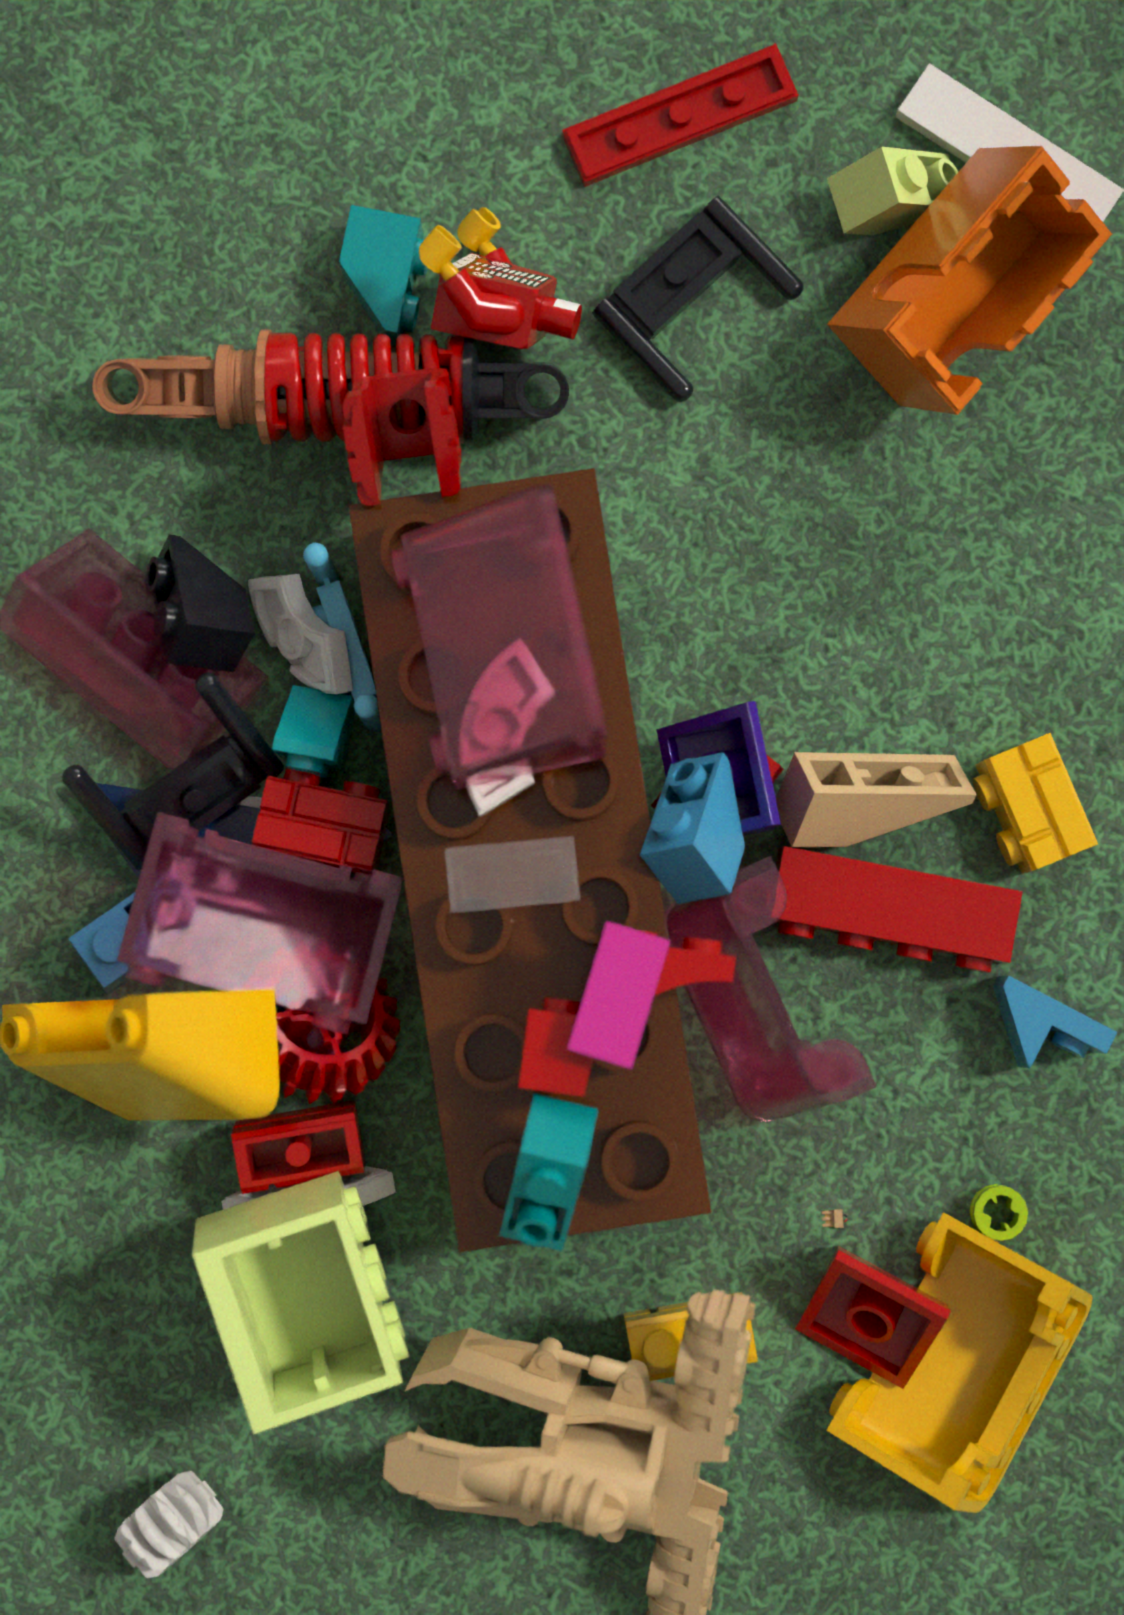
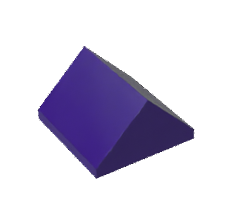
M756 701L741 703L656 729L666 777L670 765L688 758H699L721 752L726 755L730 762L743 836L772 831L781 824Z

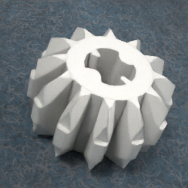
M193 1471L181 1472L151 1495L148 1500L122 1522V1525L117 1529L114 1540L124 1551L122 1555L133 1568L137 1567L146 1578L158 1577L221 1520L224 1508L217 1501L215 1492L205 1480L202 1482Z

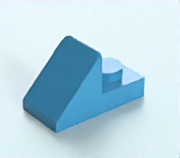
M1009 975L998 976L993 985L1017 1066L1020 1068L1029 1069L1032 1066L1050 1030L1055 1032L1051 1043L1080 1058H1084L1088 1050L1093 1053L1107 1054L1117 1034L1116 1031Z

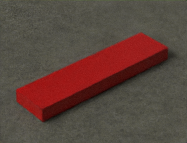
M774 44L562 130V137L583 186L587 187L797 102L799 95L777 44Z

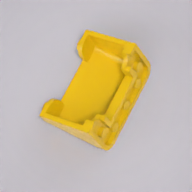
M275 989L126 996L121 999L2 1005L3 1021L0 1025V1045L15 1065L123 1119H253L269 1115L277 1103L279 1095Z
M943 1212L938 1223L932 1221L925 1228L918 1241L916 1252L922 1256L920 1267L926 1272L918 1289L947 1304L951 1310L947 1321L904 1389L875 1373H872L870 1379H859L854 1385L845 1383L831 1403L829 1414L833 1416V1419L826 1431L951 1509L978 1513L987 1505L999 1486L1084 1325L1093 1297L1074 1284Z

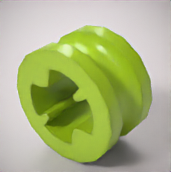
M998 1184L985 1186L976 1192L970 1204L969 1213L973 1225L980 1233L991 1239L999 1241L1013 1239L1022 1232L1027 1224L1028 1209L1026 1202L1020 1193L1010 1187ZM998 1195L1008 1197L1006 1207L1014 1212L1013 1219L1009 1225L1000 1221L1001 1229L990 1228L991 1217L983 1213L984 1206L988 1200L997 1203L996 1196Z

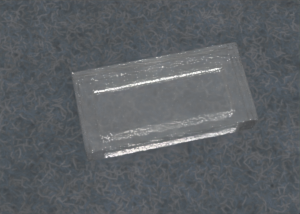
M574 836L445 848L452 914L580 901Z

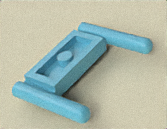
M311 543L305 548L303 558L317 584L320 586L316 589L321 601V605L312 608L315 614L329 627L345 631L353 691L340 694H352L355 701L354 709L365 727L371 732H380L382 728L375 680L344 589L338 580L339 574L327 549L320 543Z

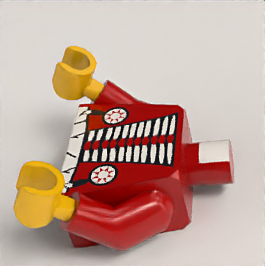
M481 207L478 211L472 209L459 224L457 230L460 242L470 250L479 252V254L471 253L451 263L450 261L462 249V246L441 225L436 226L423 240L419 248L420 260L427 268L440 274L431 323L432 330L519 349H529L544 338L546 333L572 340L575 338L581 320L582 305L554 298L557 278L513 265L503 247L495 248L490 240L501 228V224L489 209Z

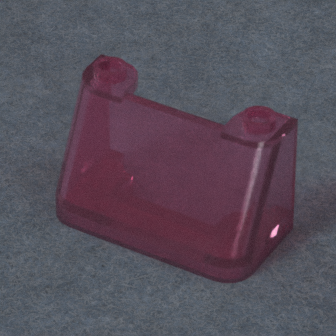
M546 484L527 488L401 535L403 549L393 550L391 555L399 589L411 587L441 728V733L429 736L437 774L450 771L454 789L605 758L607 737L604 717L552 485Z
M158 812L117 957V963L128 966L126 978L157 987H163L165 978L169 977L219 991L275 989V1004L313 1014L311 1026L347 1035L350 1024L366 1025L404 878L373 870L371 875L355 872L354 878L350 877L351 867L325 865L218 836L219 832L206 829L204 837H198L199 830L189 827V820Z
M771 856L738 870L731 894L680 904L675 902L665 911L670 947L682 949L683 937L708 939L722 942L721 954L736 956L733 982H699L683 985L737 1105L748 1117L755 1121L766 1123L843 1102L877 1087L863 1056L855 1046L847 1041L837 1039L820 1041L814 1045H811L806 1039L800 1041L752 936V933L766 928L778 920L786 906L787 894L785 886Z

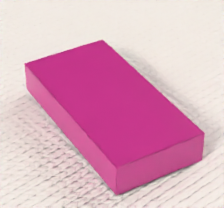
M606 921L567 1049L632 1069L670 940Z

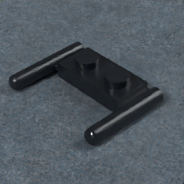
M719 195L713 198L701 213L698 212L613 290V294L600 302L592 312V315L676 402L688 400L693 394V385L650 339H654L731 268L742 254L785 299L794 300L798 298L804 289V284L798 276Z
M213 673L201 674L195 681V689L230 736L226 738L223 734L124 803L125 809L119 811L82 766L71 765L62 774V781L136 870L148 867L154 861L157 854L160 853L164 856L260 789V782L266 780L268 776L277 777L284 769V764Z

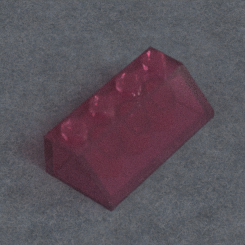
M87 529L16 576L0 611V630L172 771L218 739L225 731V727L195 689V681L201 674L207 672L215 674L241 709L252 699L268 680L269 676L245 656H242L234 672L166 663L162 640L154 632L156 608L153 593L148 592L146 589V575L91 529Z

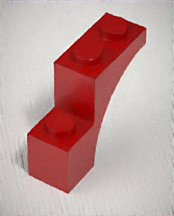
M641 931L654 936H657L658 934L654 932ZM683 937L682 949L668 947L654 996L678 986L692 983L733 982L736 956L721 954L722 942ZM544 997L542 1010L529 1008L518 1088L576 1096L585 1095L587 1080L595 1058L567 1049L581 1002Z

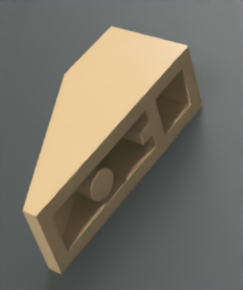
M794 752L777 794L776 803L780 823L792 847H848L973 804L977 794L955 755Z

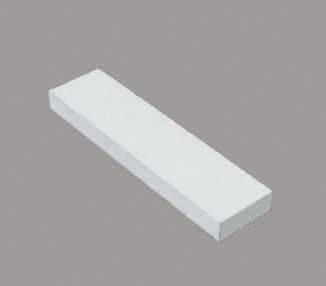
M930 63L895 115L897 119L965 163L979 148L1042 146L1070 180L1069 186L1061 195L1065 199H1085L1102 222L1124 191L1120 186Z

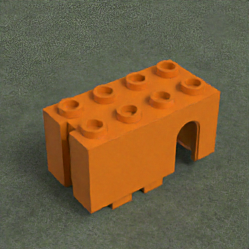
M1042 146L979 148L828 322L829 328L899 406L958 415L979 391L983 383L977 377L951 374L948 370L950 365L959 356L974 348L1013 351L1026 334L1032 335L1055 308L1052 304L1065 289H1071L1094 261L1091 258L1112 235L1085 199H1065L1061 195L1069 186L1070 180Z

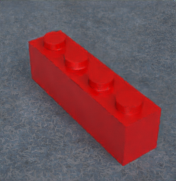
M783 846L778 849L766 920L779 922L778 933L788 936L813 939L815 929L838 933V945L872 951L874 940L898 944L896 956L932 962L933 951L957 956L955 967L991 973L993 963L1005 964L1011 962L1023 891Z

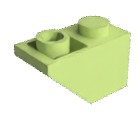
M880 147L828 177L827 181L843 232L845 234L876 235L914 224L958 173V170L950 161L949 155L945 153Z

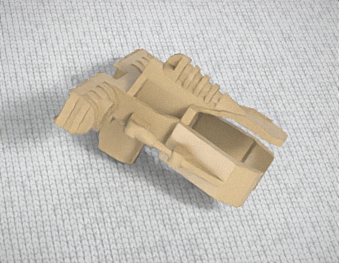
M713 1290L712 1293L701 1294L700 1291L691 1296L687 1305L689 1316L685 1320L684 1333L677 1358L675 1385L649 1381L648 1368L642 1361L632 1359L623 1363L600 1355H593L590 1358L563 1350L562 1344L555 1338H545L539 1344L502 1339L472 1328L434 1337L430 1341L405 1391L422 1384H446L454 1380L545 1412L549 1415L542 1433L541 1447H476L429 1436L418 1425L415 1433L408 1431L388 1439L385 1446L383 1478L399 1492L418 1496V1499L427 1501L436 1509L517 1518L526 1526H534L539 1521L546 1523L559 1522L567 1528L583 1531V1534L597 1538L598 1534H601L609 1542H619L622 1540L627 1528L656 1535V1543L646 1587V1595L648 1596L646 1615H706L707 1610L711 1611L712 1591L715 1584L721 1544L715 1539H717L718 1532L722 1533L724 1517L719 1515L720 1506L726 1507L728 1492L699 1479L701 1462H728L730 1446H726L724 1443L726 1435H732L733 1430L737 1431L739 1416L734 1413V1408H736L737 1404H741L742 1385L746 1373L751 1332L746 1330L747 1319H754L755 1304L750 1302L751 1296L737 1293L733 1296L725 1294V1291ZM582 1369L588 1370V1374L595 1378L615 1383V1388L580 1385Z

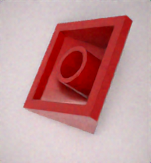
M838 1246L795 1330L904 1389L947 1321L951 1310L946 1303Z

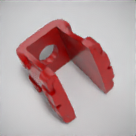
M430 368L363 377L356 380L352 391L347 392L343 401L346 452H348L347 460L352 482H357L358 498L362 504L368 506L380 505L382 472L385 460L435 455L441 496H453L460 491L462 453L454 407L449 403V396L452 395L447 369ZM404 399L418 402L426 413L424 423L412 430L398 427L393 422L390 410L395 403Z

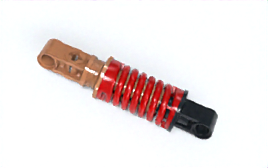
M261 329L255 349H249V351L246 349L236 351L232 344H219L215 359H211V356L166 355L157 356V358L111 360L104 363L96 371L92 383L96 401L103 409L110 413L120 415H158V417L208 418L216 415L220 429H234L237 423L240 425H247V423L256 425L261 443L265 445H272L273 442L280 441L285 436L288 427L291 437L298 442L308 440L312 432L322 442H330L336 435L345 442L343 435L344 397L347 392L352 391L356 380L373 375L430 368L447 369L452 395L449 396V403L454 407L459 443L464 444L465 447H474L479 427V418L546 419L561 412L569 398L568 379L564 372L556 365L548 362L480 361L476 339L454 334L447 337L444 348H438L435 336L425 334L419 340L418 352H414V340L409 334H401L397 337L396 352H391V339L388 335L377 334L373 339V352H368L367 337L364 334L356 333L350 339V352H345V338L340 333L329 335L327 351H323V341L317 333L306 335L304 347H298V338L293 333H272L271 330ZM120 369L130 371L138 381V394L131 403L118 399L112 389V379ZM547 373L558 381L560 395L552 405L538 407L528 400L525 393V385L527 380L534 374ZM400 400L390 410L393 422L402 429H416L426 419L424 408L414 400Z

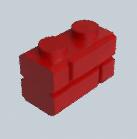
M286 769L283 779L272 776L267 777L252 839V848L257 853L376 877L391 813V806L388 800L378 798L380 789L350 781L344 782L343 791L319 786L320 776L293 769Z
M355 1100L276 1113L262 1118L235 1121L231 1137L242 1194L268 1190L269 1184H274L277 1188L297 1185L337 1171L340 1172L341 1177L365 1172V1153Z

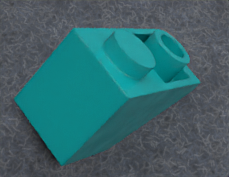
M351 205L339 259L343 278L380 333L388 335L391 339V346L396 347V339L399 335L403 334L404 331L414 332L420 306V297L411 295L415 275L426 276L428 270L419 257V248L424 240L421 218Z
M292 686L272 750L286 761V768L312 773L320 776L323 780L328 779L329 770L344 772L355 715L353 696L327 694L318 689Z
M534 1093L499 1236L518 1240L530 1246H542L563 1251L587 1165L598 1109Z

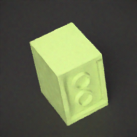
M339 1171L196 1219L192 1255L254 1434L403 1383L399 1361L408 1358L409 1354L404 1340L405 1333L395 1302L391 1301L385 1304L382 1302L390 1299L381 1258L375 1243L365 1247L363 1245L364 1241L370 1239L364 1207L357 1187L353 1186L345 1189Z

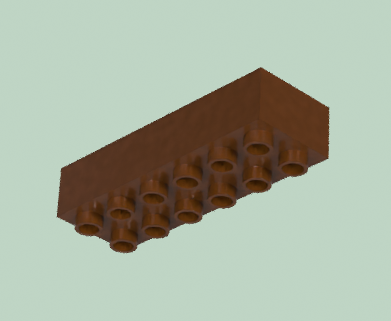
M595 468L460 488L456 495L442 497L441 491L385 499L381 500L380 505L368 506L362 503L349 505L459 1253L523 1243L499 1235L534 1093L598 1109L587 1165L567 1236L712 1213L676 988L664 991L653 997L632 1069L595 1058L587 1080L584 1096L518 1088L529 1008L542 1010L544 997L582 1002L606 921L634 930L658 933L657 937L669 940L660 881L640 856L650 827V817ZM521 639L555 693V696L536 713L526 735V761L535 784L480 817L469 795L462 771L460 745L463 722L470 698L483 674L506 649Z

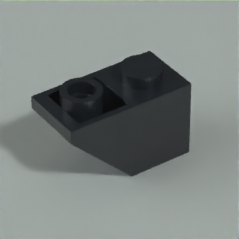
M169 534L159 556L152 557L149 561L145 579L146 589L148 592L153 593L156 608L154 632L162 640L165 661L168 664L234 672L255 634L246 589L181 536Z

